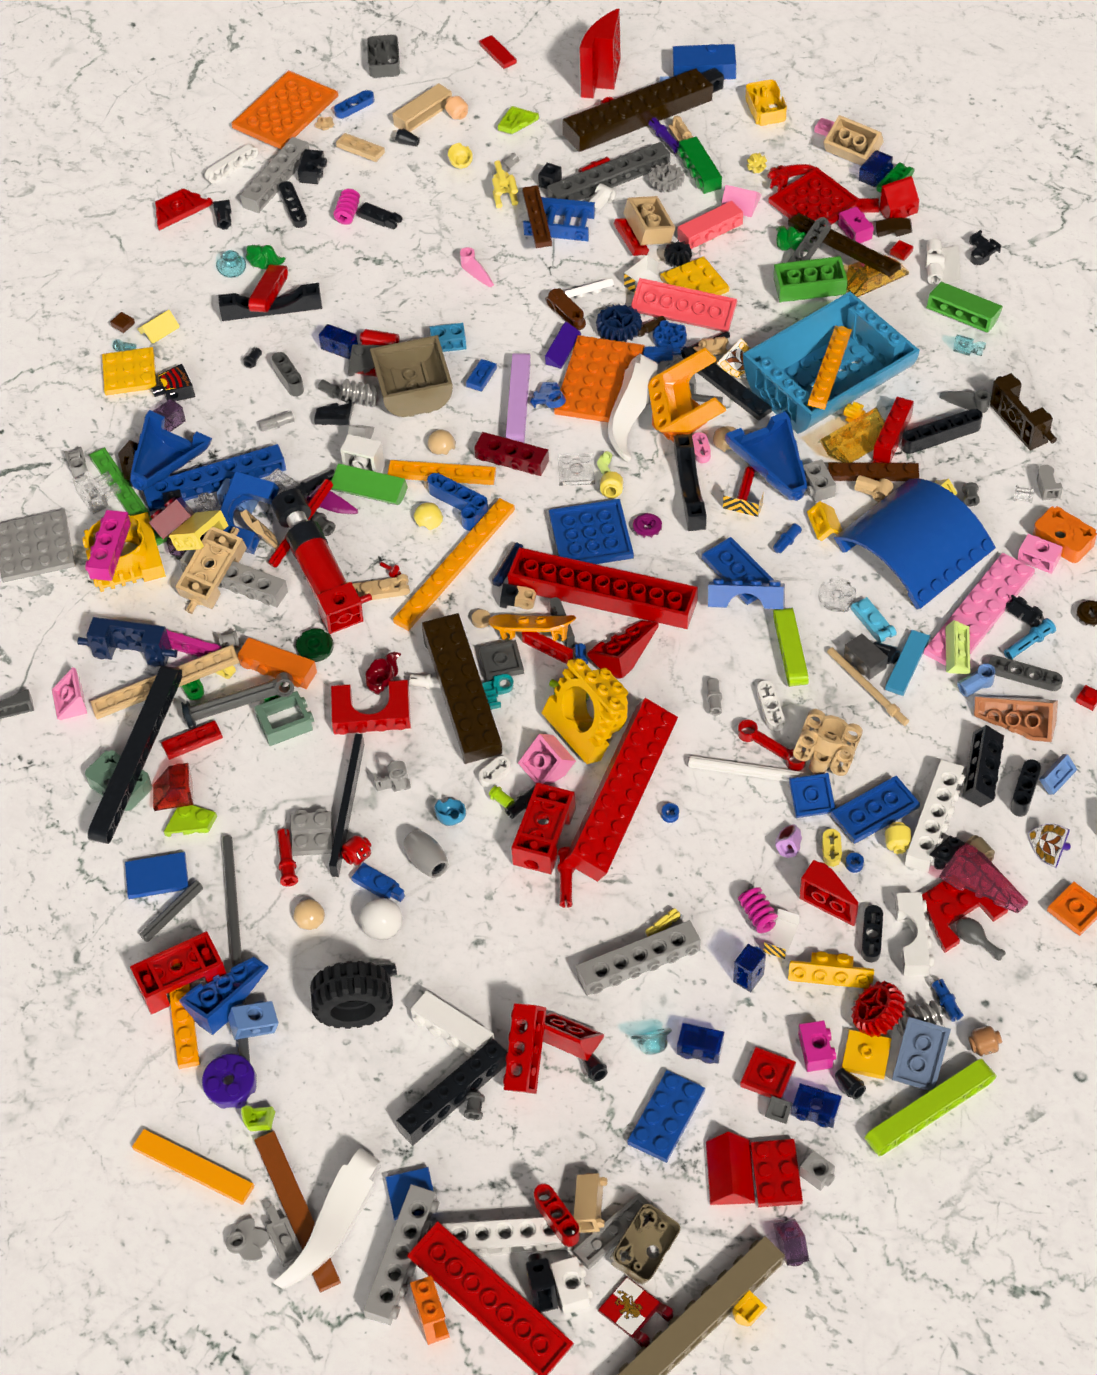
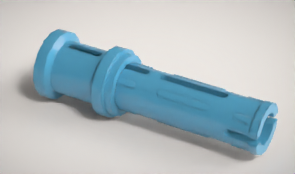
M1049 618L1043 619L1040 625L1032 627L1026 636L1005 649V657L1013 660V658L1034 643L1042 642L1044 637L1055 633L1056 627Z

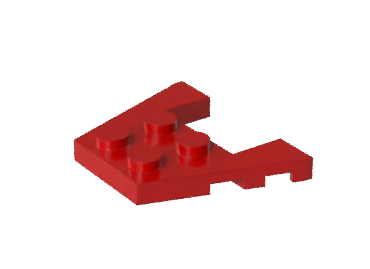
M955 875L950 876L922 894V900H926L927 915L930 921H932L935 934L941 942V948L944 953L960 944L959 937L949 927L951 924L978 907L993 922L1008 913L1009 909L1004 904Z

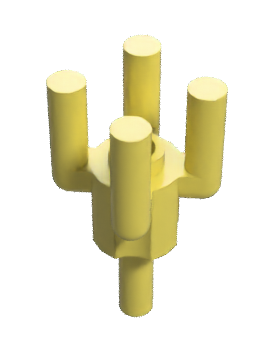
M497 160L494 162L497 173L493 175L492 179L494 186L492 193L496 207H502L500 198L502 193H509L512 205H518L516 196L518 189L513 175L505 172L502 169L501 162Z

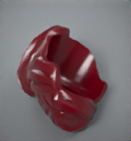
M391 652L384 658H378L372 662L366 671V686L370 691L379 695L387 688L389 681H393L394 677L398 674L399 669L396 660L401 656V653Z

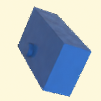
M735 44L673 46V77L695 68L700 73L716 68L723 74L724 80L736 79Z

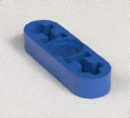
M364 90L335 105V116L343 119L373 104L374 93L370 90Z

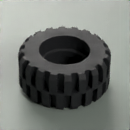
M346 961V963H336L334 966H327L313 977L310 984L312 1013L320 1023H324V1025L329 1027L351 1029V1027L361 1028L364 1025L369 1026L386 1017L393 1006L389 974L380 965L376 966L371 962Z

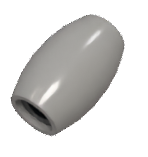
M414 830L404 839L406 853L418 870L431 878L440 877L446 872L449 866L447 857L442 847L434 838L421 830Z

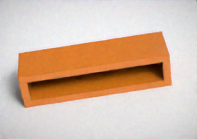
M249 637L238 652L239 662L243 668L252 669L262 675L274 678L279 673H289L293 677L295 687L307 689L317 673L315 661Z

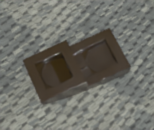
M889 218L875 221L878 237L892 233L899 237L912 233L910 218Z

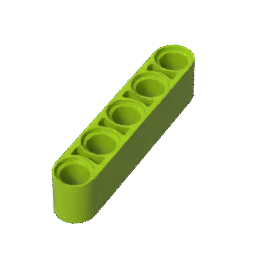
M793 607L773 610L774 624L788 686L808 685V671Z

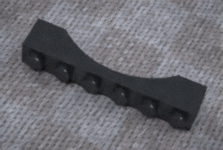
M319 283L303 284L286 295L276 297L267 313L250 311L249 297L236 293L218 295L222 321L322 309Z
M692 434L674 435V454L688 531L706 530L707 515L698 482Z

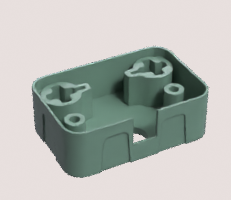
M106 750L85 771L90 788L102 796L104 795L103 791L105 792L107 788L105 781L112 777L121 757L117 752L113 750L108 752ZM142 770L125 811L132 810L152 790L149 775L144 770Z

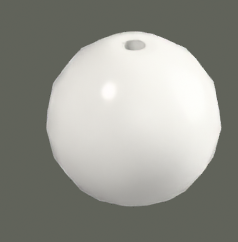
M386 898L371 900L364 906L360 915V924L363 931L370 938L377 940H386L395 936L400 930L403 920L399 906Z

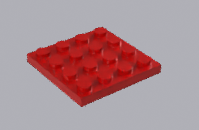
M817 167L768 198V203L789 219L800 213L814 221L825 217L831 225L839 220L840 212L861 206L859 198Z

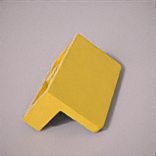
M819 501L807 511L817 539L823 541L831 533L839 534L843 531L833 507Z

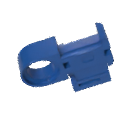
M543 382L539 392H534V398H531L530 402L534 408H536L537 404H546L548 408H558L565 403L566 398L562 391L559 390L560 387L557 382Z

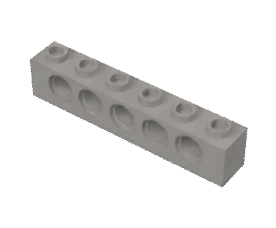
M292 137L254 181L250 183L246 190L241 193L243 208L260 213L279 191V184L288 181L297 171L305 149H309V143Z
M187 550L180 559L182 572L185 571L196 550ZM208 561L205 564V567H212L214 565V561ZM235 561L232 562L218 586L274 607H278L288 593L286 580Z
M689 920L576 965V974L586 995L597 994L607 987L617 986L622 981L637 978L642 973L655 971L664 964L674 963L679 958L696 954L700 950L701 940ZM642 958L643 960L637 961L635 959ZM604 973L606 975L598 976L597 974Z
M410 1185L363 1309L366 1318L390 1326L393 1319L396 1320L398 1318L401 1308L398 1306L401 1297L405 1298L408 1285L406 1283L409 1276L412 1277L414 1275L416 1265L408 1257L401 1259L397 1256L402 1251L410 1253L431 1229L432 1222L430 1219L432 1213L436 1214L439 1207L436 1192ZM416 1210L424 1211V1214L420 1217L413 1215ZM413 1230L417 1232L414 1237L409 1238L405 1236L408 1231ZM394 1272L401 1274L396 1280L389 1278ZM390 1293L393 1295L389 1301L381 1299L384 1294Z

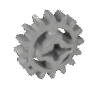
M669 162L667 165L661 163V166L656 165V169L651 168V172H649V183L652 184L653 188L657 187L658 191L663 189V192L666 190L672 192L673 188L677 190L678 186L681 187L682 182H684V171H681V167L676 168V164L671 166Z

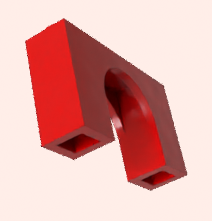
M408 680L389 681L388 704L383 710L374 714H363L353 708L350 684L331 686L332 727L334 735L411 728Z

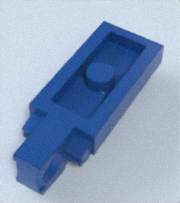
M362 863L351 877L354 883L380 898L390 899L392 897L401 902L405 897L404 890L399 887V883L365 863Z

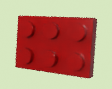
M795 1140L751 1142L750 1147L758 1208L802 1204L803 1198Z

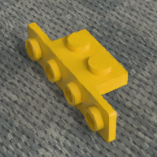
M822 951L812 952L811 962L790 961L788 980L868 989L870 984H873L874 969L853 967L854 956H848L847 954L836 955Z

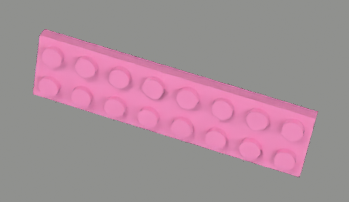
M1002 553L924 649V654L946 666L945 628L953 620L969 626L971 654L1006 610V604L1012 602L1011 595L1016 597L1034 575L1035 569Z

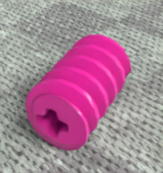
M344 189L334 210V218L343 225L351 224L360 199V195L356 190Z
M756 887L743 892L738 897V900L745 913L748 914V918L752 921L753 926L756 927V931L762 934L774 928L776 925L774 921L778 915L773 913L774 909L772 906H769L770 902L765 900L766 895L761 894L762 889Z

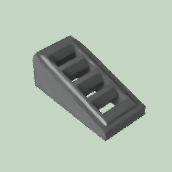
M29 689L0 701V710L4 709L0 711V719L34 711Z

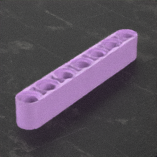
M513 353L506 438L524 443L530 376V353Z

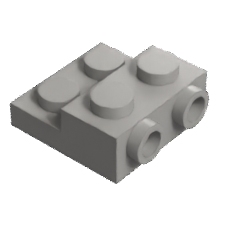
M317 809L316 812L308 813L305 810H298L296 814H291L293 856L331 854L333 847V819L331 811Z

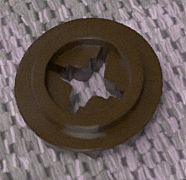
M1084 601L1078 606L1076 616L1079 617V622L1083 621L1085 625L1091 624L1093 627L1097 625V601ZM1090 610L1095 615L1094 617H1091L1089 614Z

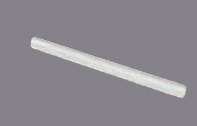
M690 756L688 763L690 768L789 782V778L816 775L813 773Z

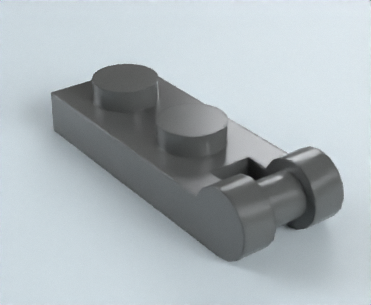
M556 597L550 600L551 616H566L561 600ZM569 624L567 639L562 641V643L565 642L568 648H574L575 636Z

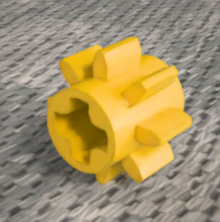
M853 402V405L849 403L843 413L846 416L845 421L851 424L860 423L866 411L862 410L864 405L858 402Z

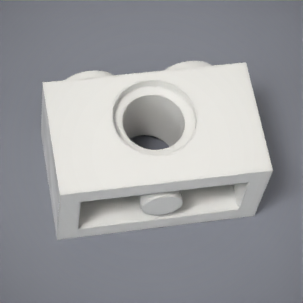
M577 1257L551 1263V1273L563 1314L590 1307L589 1299L593 1297L590 1285H585L583 1277H586L583 1263L579 1264ZM569 1282H576L578 1284L574 1288L567 1286Z

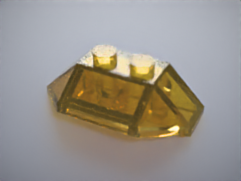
M886 256V257H888V258H890V259H892V260H894V261L900 263L899 261H897V260H895V259H893V258H891V257H889V256ZM858 261L848 267L846 293L852 292L856 297H860L909 275V271L901 264V269L889 277Z
M874 408L819 441L828 456L843 463H852L874 450V445L885 422L878 409Z

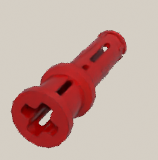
M280 829L277 831L281 860L278 868L282 876L280 883L285 887H290L298 883V877L295 874L297 866L292 858L290 831L286 829L285 834V829Z
M562 847L557 851L560 857L557 870L560 873L559 905L565 908V900H567V908L573 905L572 873L575 871V868L563 862L570 847Z

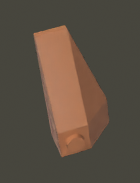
M976 696L974 716L1008 729L1010 732L1022 735L1029 740L1052 742L1057 721L1058 700Z

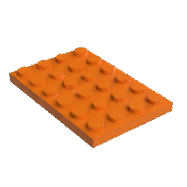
M288 70L231 123L232 128L282 149L292 137L295 138L338 97V91Z
M578 335L560 390L565 396L566 401L561 407L554 409V414L609 423L612 409L623 384L625 370L633 358L639 354L643 355L645 345Z

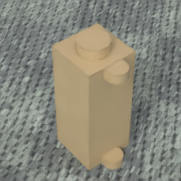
M599 1173L577 1175L574 1219L579 1225L580 1233L600 1232V1228L604 1227L605 1221L601 1219L603 1186L607 1185L608 1180L605 1177H600Z

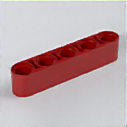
M268 266L249 298L250 311L266 313L269 311L287 280V266Z

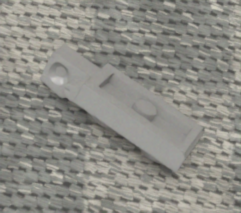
M272 1205L266 1208V1216L269 1220L265 1222L266 1230L283 1267L294 1263L303 1250L287 1216L285 1217L284 1214L279 1216L275 1206Z

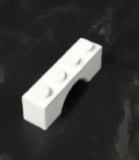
M922 892L897 893L895 900L897 922L907 925L915 934V940L903 947L902 950L903 976L929 975L930 967H933L934 962L933 955H929L931 937L927 936L926 932L929 930V920L924 916V913L927 912L926 900H922Z

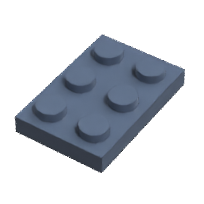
M908 1017L892 1080L927 1091L934 1089L951 1029Z

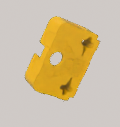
M769 79L746 85L745 100L757 125L764 126L786 120L787 105L783 96L782 102L780 100V89L775 80ZM775 104V105H777L778 107H777V108H775V107L770 108L769 105Z

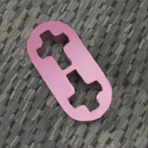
M695 433L692 436L695 460L699 463H707L711 458L708 438L704 433Z

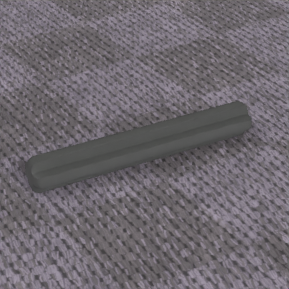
M196 880L188 886L140 933L141 938L149 942L203 890L202 884Z

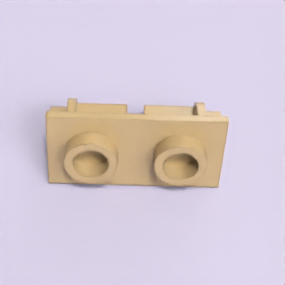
M674 116L673 124L668 125L677 141L692 138L693 136L682 121V118Z
M726 337L701 339L698 343L699 346L693 349L699 351L707 348L713 355H722L729 351L726 349L729 340Z

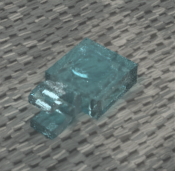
M957 335L953 351L968 356L971 353L982 356L986 343L982 341L973 343L974 339Z

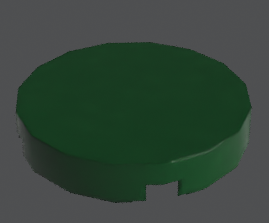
M322 629L307 630L296 640L298 655L315 662L329 657L334 647L331 635Z

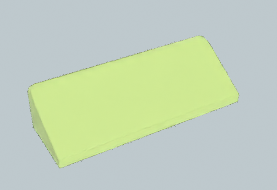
M953 620L945 628L946 672L969 674V626Z

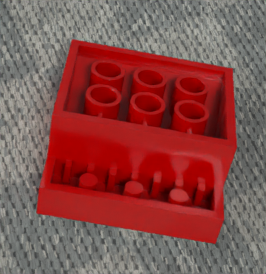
M615 9L597 20L585 33L581 41V98L594 99L596 88L615 89L621 60L620 9Z

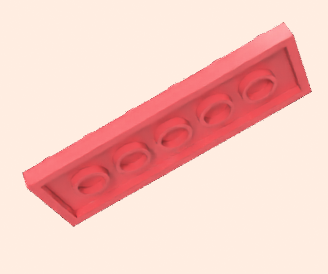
M639 278L631 306L633 309H637V312L640 314L654 317L664 316L667 320L729 332L738 301L730 297Z

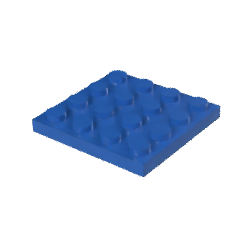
M620 499L549 510L558 556L592 564L634 558Z

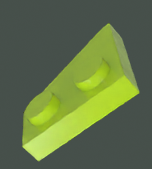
M511 106L498 124V130L514 134L537 121L539 113Z
M180 801L164 830V834L170 837L173 833L182 832L183 835L196 832L207 833L215 822L217 814L216 812Z

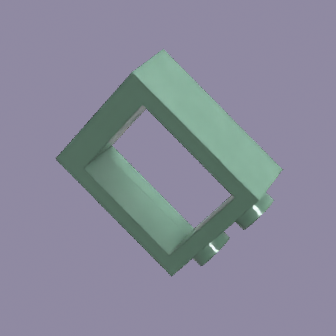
M298 691L293 692L288 697H279L254 707L256 717L269 746L313 730V715L311 711L307 712L306 700L304 697H300ZM298 706L303 718L272 729L267 716Z

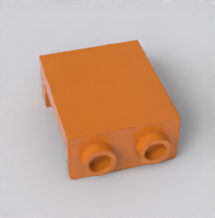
M428 1276L411 1282L410 1286L427 1344L449 1338V1332L444 1320L445 1314L433 1277Z

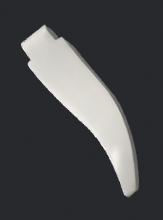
M642 354L633 358L625 370L623 384L608 423L609 439L616 452L626 462L631 460L627 450L629 430L650 401L649 381L658 375V363Z
M359 1149L350 1160L348 1166L342 1165L328 1192L305 1248L294 1263L275 1280V1285L280 1288H286L299 1282L321 1267L339 1249L374 1190L373 1180L380 1169V1161L363 1149Z

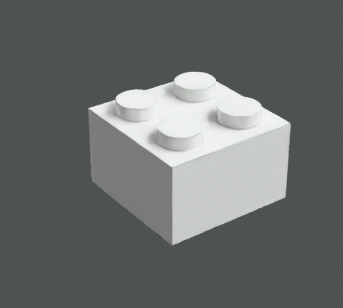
M348 434L340 449L343 465L381 473L385 466L382 442Z

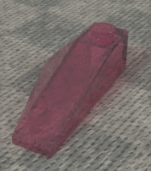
M968 843L956 851L939 876V878L956 889L963 891L965 888L973 891L976 897L982 898L984 896L990 898L995 905L1015 913H1019L1029 903L982 852Z

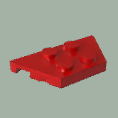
M183 188L156 201L158 230L160 231L213 205L212 199L209 197L207 199L201 198L200 194L192 193Z

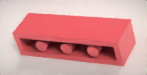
M730 201L678 226L677 239L680 242L685 241L686 244H690L691 249L742 225L743 211L733 201Z

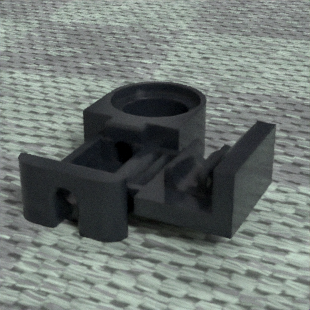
M982 230L970 236L969 243L977 246L971 252L970 261L972 264L983 265L989 261L992 254L997 251L1001 252V244L994 239L987 240L982 236ZM979 255V256H982L983 258L978 259V258H975L974 256Z

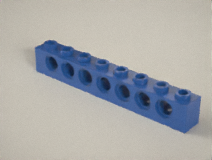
M276 444L169 476L143 490L149 511L165 507L162 495L165 492L180 489L184 501L217 492L226 478L231 479V477H234L235 471L257 478L286 471L280 447Z

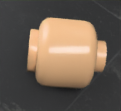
M451 96L446 101L445 110L453 119L461 120L468 114V104L460 96Z

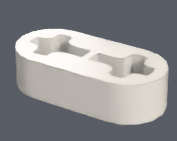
M499 756L479 772L480 784L483 787L489 788L507 776L511 771L509 758Z

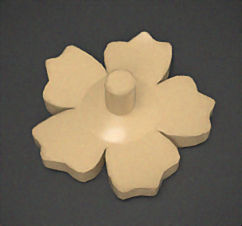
M318 117L315 127L328 130L334 126L333 119L331 117Z

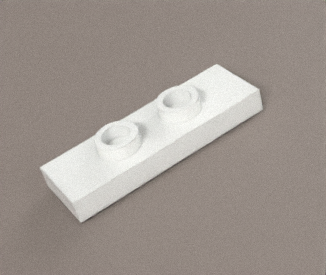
M607 279L564 292L568 297L576 295L577 299L586 296V292L591 291L592 294L602 292L601 288L612 286L614 283L612 279Z

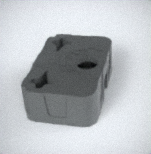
M396 35L368 37L369 75L373 76V78L398 76L400 74L398 37ZM390 59L396 60L394 63L388 62Z

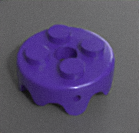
M224 1054L216 1057L207 1065L202 1077V1087L207 1098L219 1108L233 1107L239 1109L245 1106L248 1097L255 1093L257 1074L246 1058L238 1054ZM226 1076H234V1081L231 1084L223 1083Z

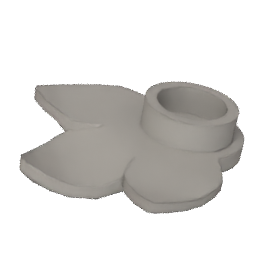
M249 1218L241 1221L236 1231L227 1237L226 1247L229 1252L240 1254L244 1260L257 1261L263 1258L260 1248L268 1243L270 1236L265 1230L255 1229L254 1219ZM236 1241H241L239 1246H234Z

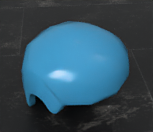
M448 798L446 802L438 800L434 806L437 819L446 826L456 825L462 822L466 816L465 805L460 800H452V798Z

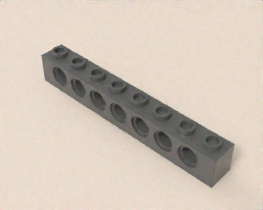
M662 142L650 145L548 185V198L583 200L593 196L597 186L601 183L613 188L649 174L651 168L656 169V165L661 166V163L667 165L668 162L670 163V152Z

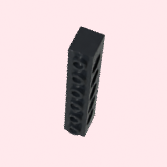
M494 1038L491 1039L396 1120L400 1134L412 1146L415 1145L465 1102L467 1093L476 1092L507 1065L506 1055L508 1052Z

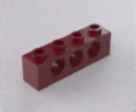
M486 432L481 433L474 446L476 459L520 470L532 475L542 476L549 462L548 449Z

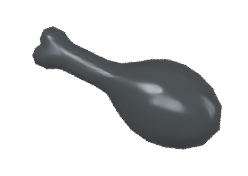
M963 917L957 921L956 930L963 941L973 945H981L992 953L998 961L1006 954L1003 949L997 948L988 941L984 929L978 921L969 917Z

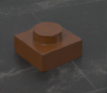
M121 312L110 323L113 328L125 333L135 324L134 318Z

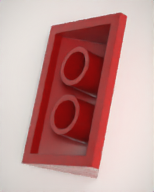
M554 1012L547 1013L543 1042L588 1061L603 1040L604 1034Z
M728 1131L706 1141L710 1205L755 1203L750 1140Z

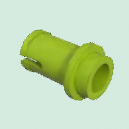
M494 786L489 792L490 799L496 800L505 808L514 803V799L503 792L501 787Z

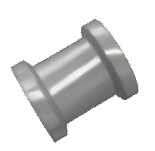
M236 630L226 635L218 634L221 648L232 644L233 646L240 647Z

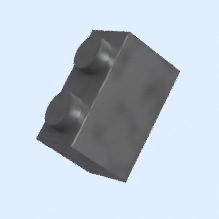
M861 633L845 644L844 657L846 661L852 663L859 673L865 675L869 680L887 668L888 656L864 634Z

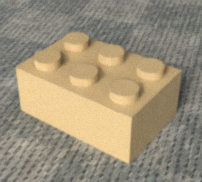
M840 115L823 141L827 152L865 168H869L884 142L881 132Z
M658 196L628 198L623 214L640 245L671 243L675 226Z

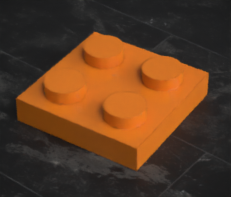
M1073 882L1048 906L1047 911L1081 936L1097 920V898L1076 882Z

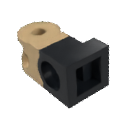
M503 583L500 607L507 608L508 605L521 607L526 610L532 609L535 604L536 592L531 588Z

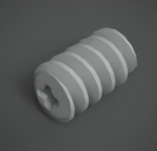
M345 379L340 388L339 400L342 396H345V401L351 397L352 403H354L357 398L359 404L365 400V406L372 402V407H374L377 399L376 385H372L370 388L369 384L366 383L363 387V383L359 382L356 386V381L352 380L349 383V379Z
M931 1000L929 1005L923 1002L921 1007L918 1004H915L913 1009L907 1006L905 1011L902 1012L903 1017L898 1020L899 1024H896L900 1035L904 1036L908 1017L935 1025L936 1021L943 1025V1018L939 1005L936 1001Z

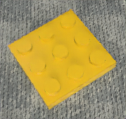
M704 256L660 274V279L665 284L716 295L729 292L728 284Z
M153 347L102 354L104 391L106 396L149 390L151 387L157 386Z

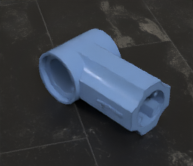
M984 663L979 666L976 672L958 681L957 686L960 693L968 697L982 688L991 687L995 678L994 666Z

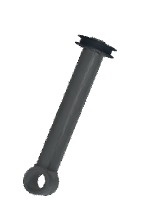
M282 672L272 681L190 706L188 701H186V704L181 702L183 717L189 729L193 725L196 728L197 720L275 695L288 697L294 691V680L292 675ZM282 682L289 683L287 687L280 686Z

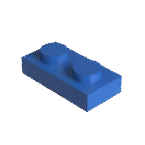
M481 359L466 381V387L482 392L496 371L497 364Z

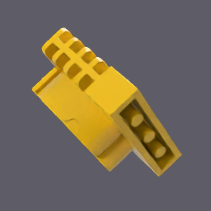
M148 512L134 516L129 515L131 526L125 542L134 543L138 547L132 552L120 556L112 581L93 579L95 587H99L101 592L104 591V588L110 586L111 589H115V585L121 583L122 586H126L125 582L133 581V584L137 583L136 579L140 578L147 582L166 577L154 532L149 524ZM101 519L92 525L89 531L88 529L84 530L85 536H83L82 540L85 549H87L86 556L88 560L91 556V547L94 546L96 541V532L101 527Z
M580 658L568 660L566 664L568 668L562 672L564 677L558 681L560 686L555 687V695L549 696L541 713L586 764L599 762L609 746L606 740L611 738L612 733L620 731L626 722L628 710L626 696L629 692L607 668L591 670L586 662ZM586 692L593 702L594 719L587 711Z

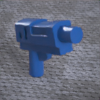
M672 346L645 347L643 355L657 363L673 361V355H681V349H672Z

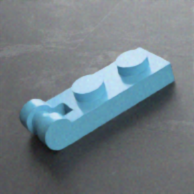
M868 597L851 605V610L877 642L881 643L887 637L896 636L897 632L894 626L886 621Z

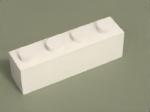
M425 991L411 1008L413 1021L418 1026L426 1027L432 1035L437 1038H443L452 1048L462 1050L468 1058L494 1038V1033L428 991Z

